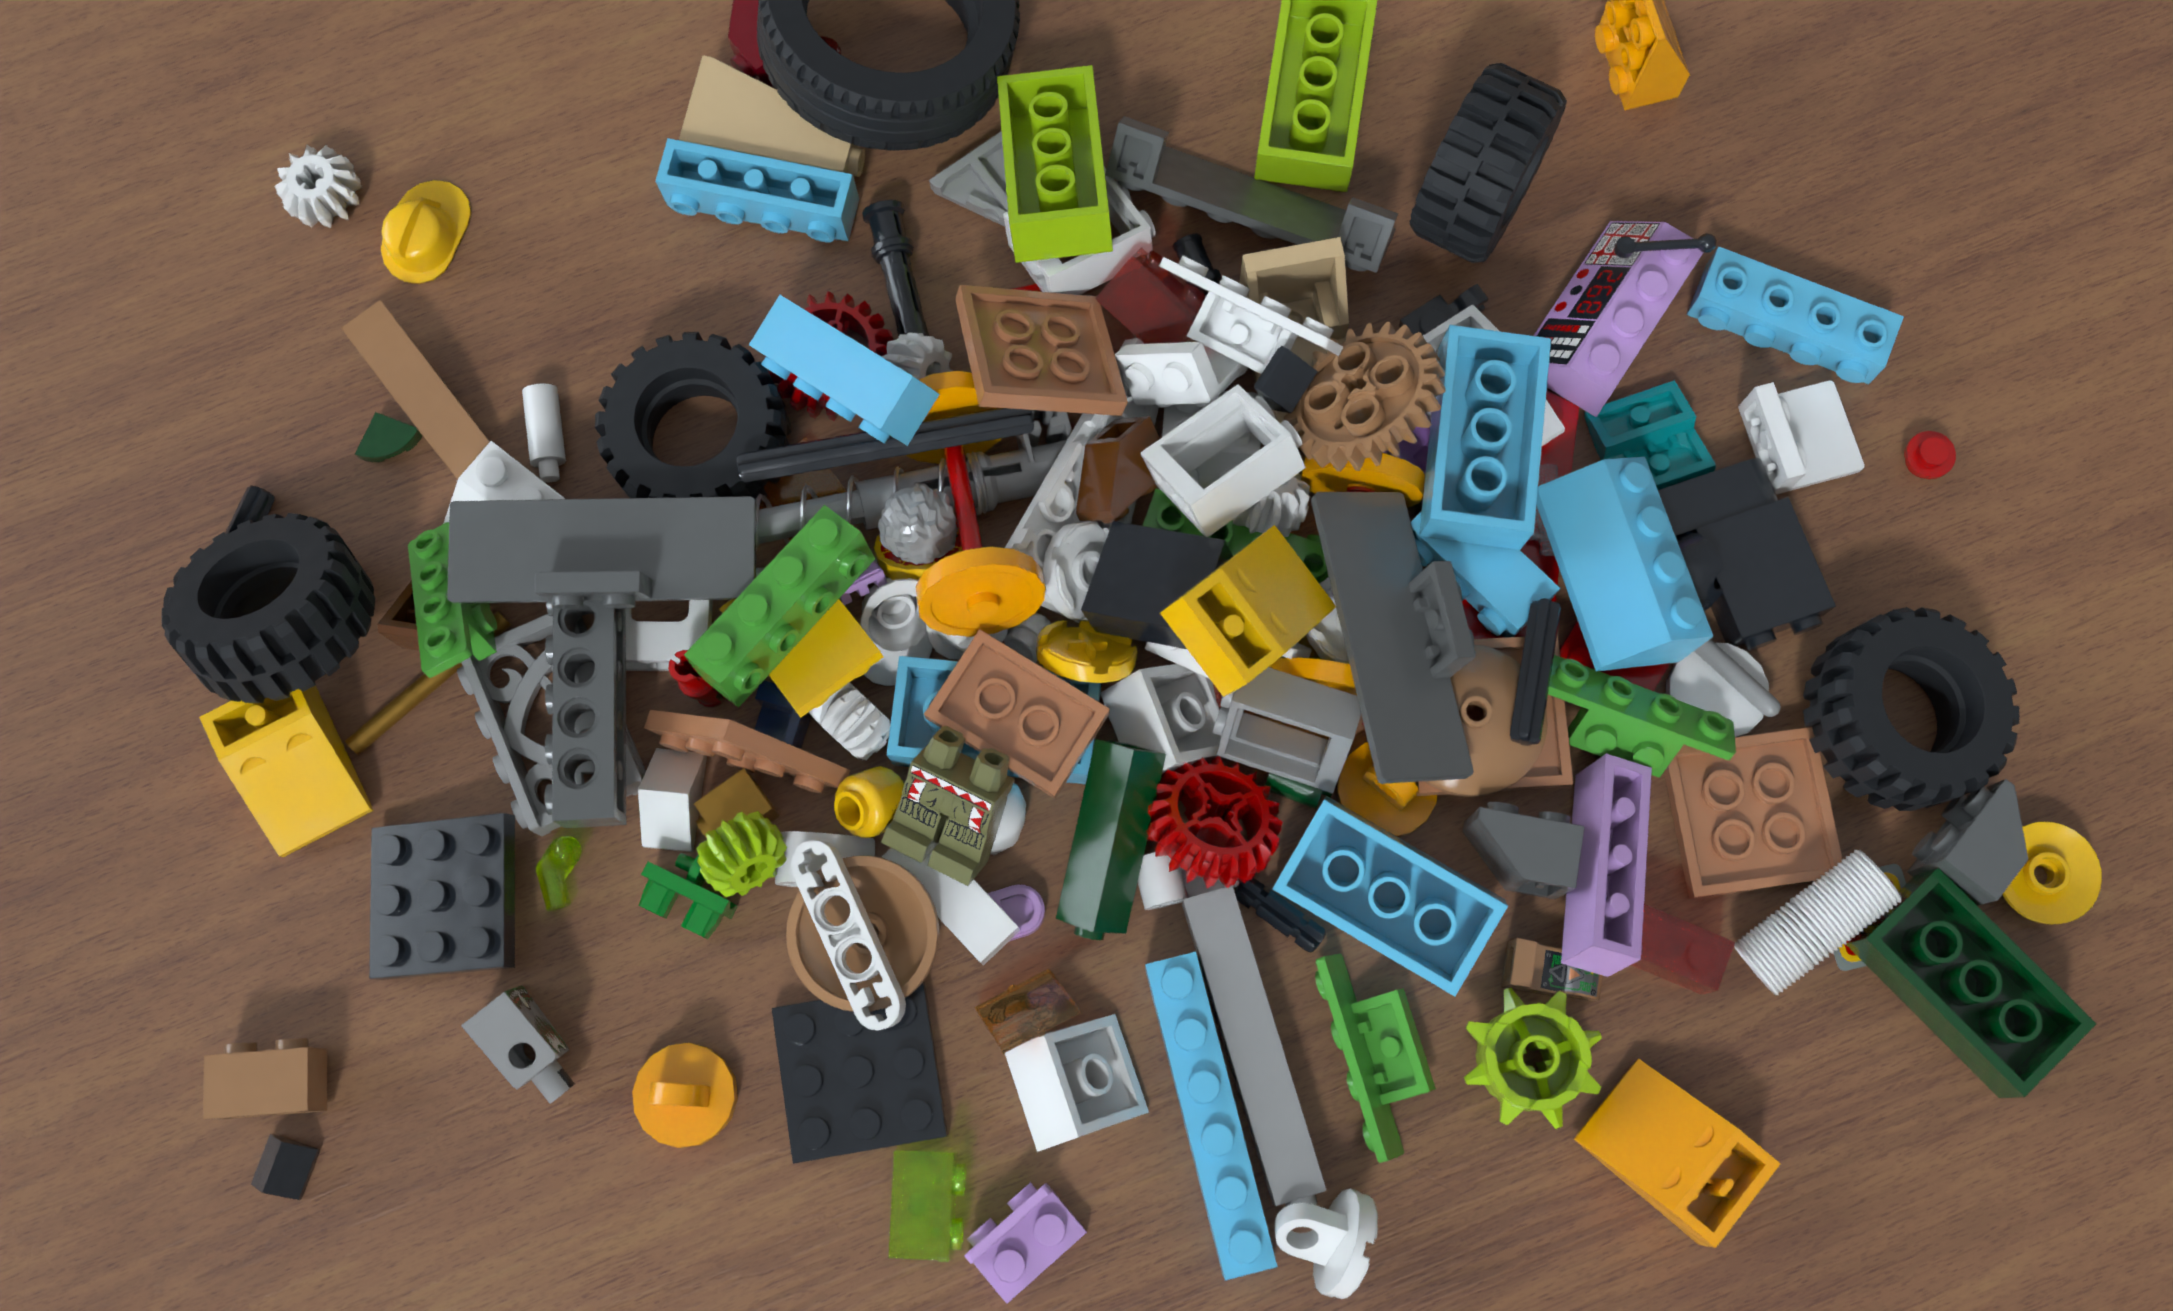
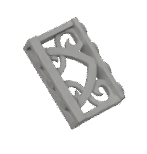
M549 614L496 636V653L481 661L472 654L470 658L462 661L463 666L457 669V674L463 688L468 695H475L480 707V711L475 712L476 722L487 740L492 738L498 755L493 757L495 769L504 784L510 782L516 800L511 802L515 818L523 829L528 827L530 831L540 836L549 834L552 830L561 827L552 821V815L547 814L545 805L539 800L537 794L538 784L542 780L551 779L552 781V765L547 763L545 747L530 740L524 734L531 706L540 688L543 687L546 690L548 684H553L548 678L553 672V665L548 664L545 650L535 660L523 648L546 638L547 635H553V616H549ZM582 617L575 624V633L578 634L587 631ZM504 656L521 659L528 667L525 675L522 676L519 672L510 668L501 669L508 673L510 681L504 688H496L490 679V671L496 660ZM593 662L584 663L577 669L575 683L586 682L592 677L595 670ZM500 703H510L506 718ZM593 711L585 712L577 718L575 722V732L577 734L583 733L593 726L595 721ZM626 724L627 797L631 794H638V788L646 769ZM521 755L537 763L529 772L526 770ZM586 761L578 766L575 771L576 784H584L583 774H594L595 765L593 761Z

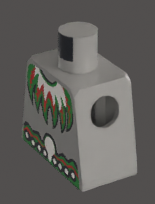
M523 985L503 992L461 1025L516 1090L532 1081L549 1104H551L575 1085L574 1081L557 1061L569 1051L568 1046ZM525 1043L534 1048L536 1053L535 1060H530L525 1055Z

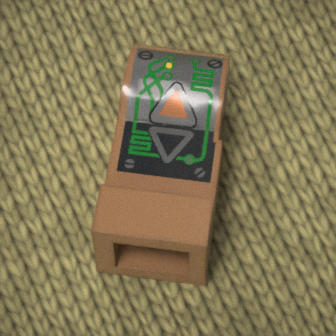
M1515 938L1507 942L1501 987L1551 997L1558 991H1561L1568 998L1600 1001L1603 975L1562 964V949L1540 945L1535 941Z

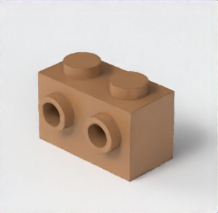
M308 1038L275 1040V1050L257 1051V1043L224 1044V1054L204 1055L203 1119L226 1120L327 1111V1049L308 1047Z

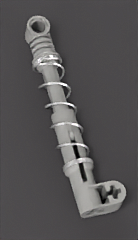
M1032 410L1033 419L1040 418L1043 425H1049L1046 434L1047 444L1038 446L1041 425L1038 421H1034L1033 432L1016 436L1019 450L989 456L982 451L975 453L972 451L971 454H966L976 515L982 512L985 514L986 511H993L999 503L1036 495L1072 433L1067 412ZM942 457L939 466L904 472L897 466L894 475L858 481L856 477L851 476L848 481L847 492L820 498L817 497L812 487L805 485L800 502L772 507L766 496L759 494L756 499V551L761 543L784 539L786 544L790 542L789 538L795 537L824 505L851 525L864 523L866 530L878 528L879 520L882 518V510L885 508V502L895 491H900L902 488L914 487L916 483L946 493L950 498V505L953 507L954 513L955 507L946 459ZM853 481L856 484L855 491H852ZM807 490L810 492L813 499L806 500ZM760 499L764 501L767 508L759 510Z

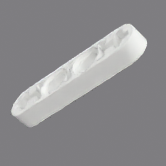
M817 840L803 842L795 849L791 856V871L855 1016L863 1026L871 1030L893 1027L900 1022L905 1014L906 1002L904 994L841 854L835 846L828 842ZM811 851L816 855H826L828 862L821 866L822 873L826 882H834L838 879L839 887L824 889L816 896L814 888L823 887L824 885L817 872L806 871L805 865L811 862ZM837 895L845 898L850 905V916L840 926L831 924L824 912L828 900ZM855 943H862L871 951V965L863 973H855L850 970L846 963V952ZM879 973L881 974L883 981L872 984L880 998L889 996L892 1005L886 1009L887 1019L884 1020L881 1014L871 1015L868 1006L875 1002L871 989L866 987L859 991L856 982L866 981Z

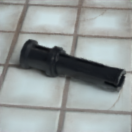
M883 200L872 203L862 211L864 222L870 225L874 246L871 248L872 258L878 264H881L898 337L900 334L910 332L929 336L922 313L915 277L911 268L910 257L912 256L914 246L912 240L906 237L902 216L905 212L904 205L898 200Z

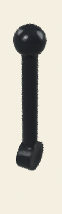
M1709 233L1702 234L1698 239L1635 242L1632 238L1624 236L1618 239L1614 246V251L1620 258H1629L1633 252L1698 248L1700 251L1708 253L1715 249L1717 240L1715 236Z

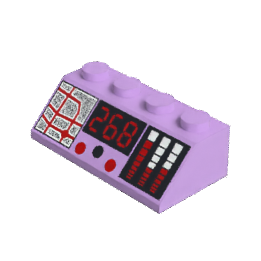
M1610 221L1534 334L1537 337L1551 338L1547 388L1595 417L1598 416L1704 253L1696 248L1633 252L1629 258H1620L1615 254L1614 246L1618 239L1624 236L1632 238L1635 242L1693 239L1666 222Z

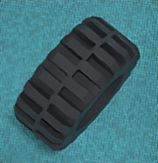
M1504 63L1489 64L1483 70L1481 76L1473 84L1471 91L1466 95L1457 115L1452 120L1449 130L1427 171L1422 188L1419 190L1410 220V226L1416 236L1471 263L1484 262L1489 258L1518 210L1560 124L1567 103L1561 90Z
M684 332L682 334L683 340L673 341L670 334L657 338L656 343L658 346L648 351L642 345L630 353L634 358L633 362L627 367L621 363L611 374L615 380L614 386L612 388L608 386L603 387L598 400L604 407L605 412L599 411L595 414V429L601 436L596 443L600 456L607 463L606 468L629 498L752 497L756 501L759 494L766 496V498L768 497L764 487L768 482L777 485L781 477L749 483L742 482L737 470V455L790 445L787 436L791 433L790 419L785 411V404L769 372L761 365L762 362H755L749 350L740 344L734 345L731 348L727 338L712 334L709 336L708 341H703L699 332ZM712 396L724 399L734 406L738 415L735 432L727 446L712 459L693 466H674L661 462L656 457L653 451V438L656 428L662 417L676 404L693 397Z
M288 513L285 518L278 514L263 516L262 521L253 522L248 520L238 524V529L228 534L222 532L212 539L214 542L204 550L199 548L190 556L191 562L186 568L180 567L173 577L174 587L167 588L161 615L162 628L165 630L164 636L200 682L211 693L218 694L220 698L236 702L242 700L245 703H264L265 698L278 701L289 698L290 692L299 689L304 692L315 686L317 679L325 674L329 677L340 668L339 663L345 657L351 658L359 648V638L366 637L371 627L372 619L370 617L374 616L376 598L373 595V584L339 533L334 528H331L328 523L317 518Z
M1908 607L1893 609L1884 615L1880 614L1847 631L1826 646L1825 653L1816 658L1811 667V674L1815 677L1805 683L1803 696L1805 700L1810 701V707L1803 710L1804 722L1806 727L1812 726L1815 737L1809 739L1814 752L1818 753L1821 751L1827 760L1823 767L1833 779L1841 776L1846 781L1843 787L1857 798L1868 794L1867 801L1871 805L1883 809L1893 806L1898 811H1914L1923 807L1929 808L1979 790L1988 784L1990 777L1998 775L2005 767L2007 757L2004 755L2013 752L2017 741V733L2012 731V726L2020 724L2019 706H2013L2012 696L2017 694L2013 678L2007 680L2002 669L2007 664L1999 652L1993 654L1987 648L1986 644L1989 640L1979 631H1967L1965 629L1967 623L1951 614L1940 619L1941 613L1936 609L1923 607L1915 611ZM1888 669L1899 671L1912 678L1924 689L1930 698L1937 719V735L1930 752L1922 750L1906 741L1891 724L1882 698L1883 681Z

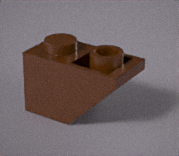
M1150 416L1115 419L1085 444L1076 515L1079 521L1102 520L1104 524L1118 521L1129 513V506L1139 497L1149 494L1158 487L1141 455L1142 451L1160 439Z

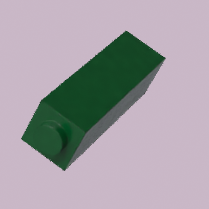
M1095 739L1056 914L1057 920L1075 926V935L1092 940H1104L1105 933L1126 934L1148 838L1147 829L1152 820L1148 814V806L1156 801L1157 784H1160L1166 758L1164 753L1129 743Z

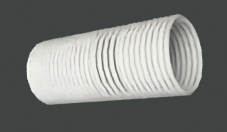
M1854 850V853L1846 856V860L1842 859L1841 863H1837V866H1833V869L1825 872V876L1821 875V879H1817L1816 882H1812V885H1808V888H1804V892L1800 891V895L1796 894V898H1790V903L1785 902V906H1780V910H1775V914H1770V917H1767L1762 923H1758V926H1754V930L1750 929V933L1746 932V936H1742V939L1734 942L1733 946L1764 985L1774 995L1779 996V992H1783V989L1792 986V982L1796 983V979L1800 980V976H1804V973L1813 970L1814 964L1819 965V961H1824V957L1829 958V953L1834 954V950L1838 951V947L1842 948V944H1846L1847 941H1851V938H1855V934L1859 935V931L1863 932V928H1868V925L1876 922V918L1880 919V915H1885V912L1893 909V905L1897 906V902L1901 903L1902 898L1881 869L1861 850Z

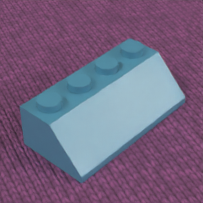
M1645 457L1603 459L1538 486L1536 505L1596 671L1680 662L1713 637Z

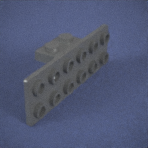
M1317 492L1311 498V503L1377 781L1381 784L1467 779L1473 775L1474 770L1450 677L1476 658L1474 651V637L1468 628L1462 605V591L1459 583L1456 581L1452 562L1433 561L1424 570L1422 569L1406 502L1402 493Z
M752 497L453 501L450 503L447 598L452 603L552 602L551 606L554 608L579 609L584 607V602L603 601V606L609 608L635 607V601L736 600L756 578V501Z

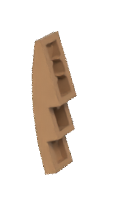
M379 300L341 327V329L458 480L462 473L490 443V440L382 300Z

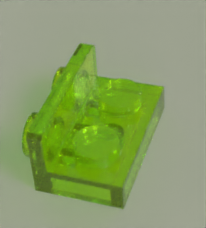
M894 1150L888 1258L950 1262L953 1260V1250H962L964 1218L955 1217L956 1196L965 1195L966 1164L957 1163L958 1152Z

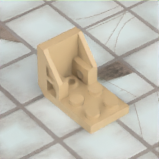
M1341 237L1242 256L1239 283L1250 289L1246 298L1261 304L1264 296L1269 297L1292 309L1287 317L1288 319L1303 325L1306 317H1309L1334 330L1330 339L1334 338L1340 344L1346 341L1349 315L1345 255ZM1297 336L1290 350L1310 366H1314L1316 363L1312 354L1314 351H1320L1324 354L1329 352ZM1252 370L1254 382L1256 383L1261 374ZM1272 410L1279 423L1284 421V416L1288 414Z

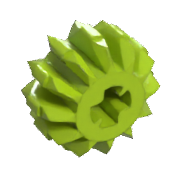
M759 811L752 812L747 816L740 812L737 813L734 819L728 822L722 820L721 826L716 830L708 831L706 833L707 840L700 843L696 848L699 854L697 862L701 867V874L708 884L711 883L715 891H720L725 897L733 896L737 892L741 896L746 895L751 888L756 886L762 888V883L768 878L775 877L777 875L776 868L782 866L787 860L784 854L787 846L783 841V835L777 826L773 825L768 818H764Z

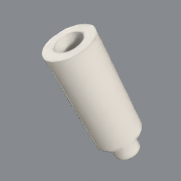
M533 384L522 390L530 465L539 468L540 479L543 482H555L560 479L559 466L566 462L558 388L551 384Z

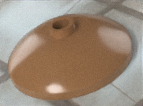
M1474 645L1476 658L1450 677L1474 773L1467 779L1425 781L1438 790L1465 797L1486 796L1497 793L1520 780L1537 761L1547 734V711L1545 710L1541 741L1538 744L1523 746L1510 739L1509 735L1521 664L1501 651L1481 645ZM1470 705L1479 706L1484 713L1483 720H1471L1466 713L1467 707Z
M875 856L842 858L871 923L875 924L879 930L878 939L901 987L904 998H906L925 980L936 958L940 932L934 902L924 885L914 874L891 860ZM822 870L817 871L824 886L814 888L816 896L824 889L840 886L838 879L834 882H826ZM799 890L792 903L786 928L787 949L792 966L801 982L817 998L833 1007L853 1011ZM837 895L828 900L824 910L827 920L835 926H840L848 920L850 905L845 898ZM862 943L853 944L846 952L845 959L850 970L855 973H863L871 965V951ZM880 973L872 979L856 982L859 991L866 987L871 989L875 1002L868 1006L869 1011L884 1009L892 1005L889 996L880 998L872 984L883 981Z

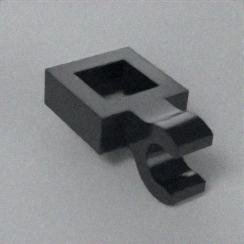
M1478 284L1464 291L1450 305L1439 294L1400 319L1399 327L1407 325L1413 335L1418 332L1425 335L1472 304L1480 312H1483L1485 310L1483 304L1488 301V297Z

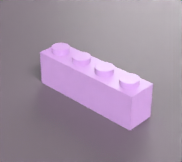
M1605 754L1575 775L1572 824L1585 827L1576 889L1566 893L1562 964L1609 977L1641 960L1651 767Z

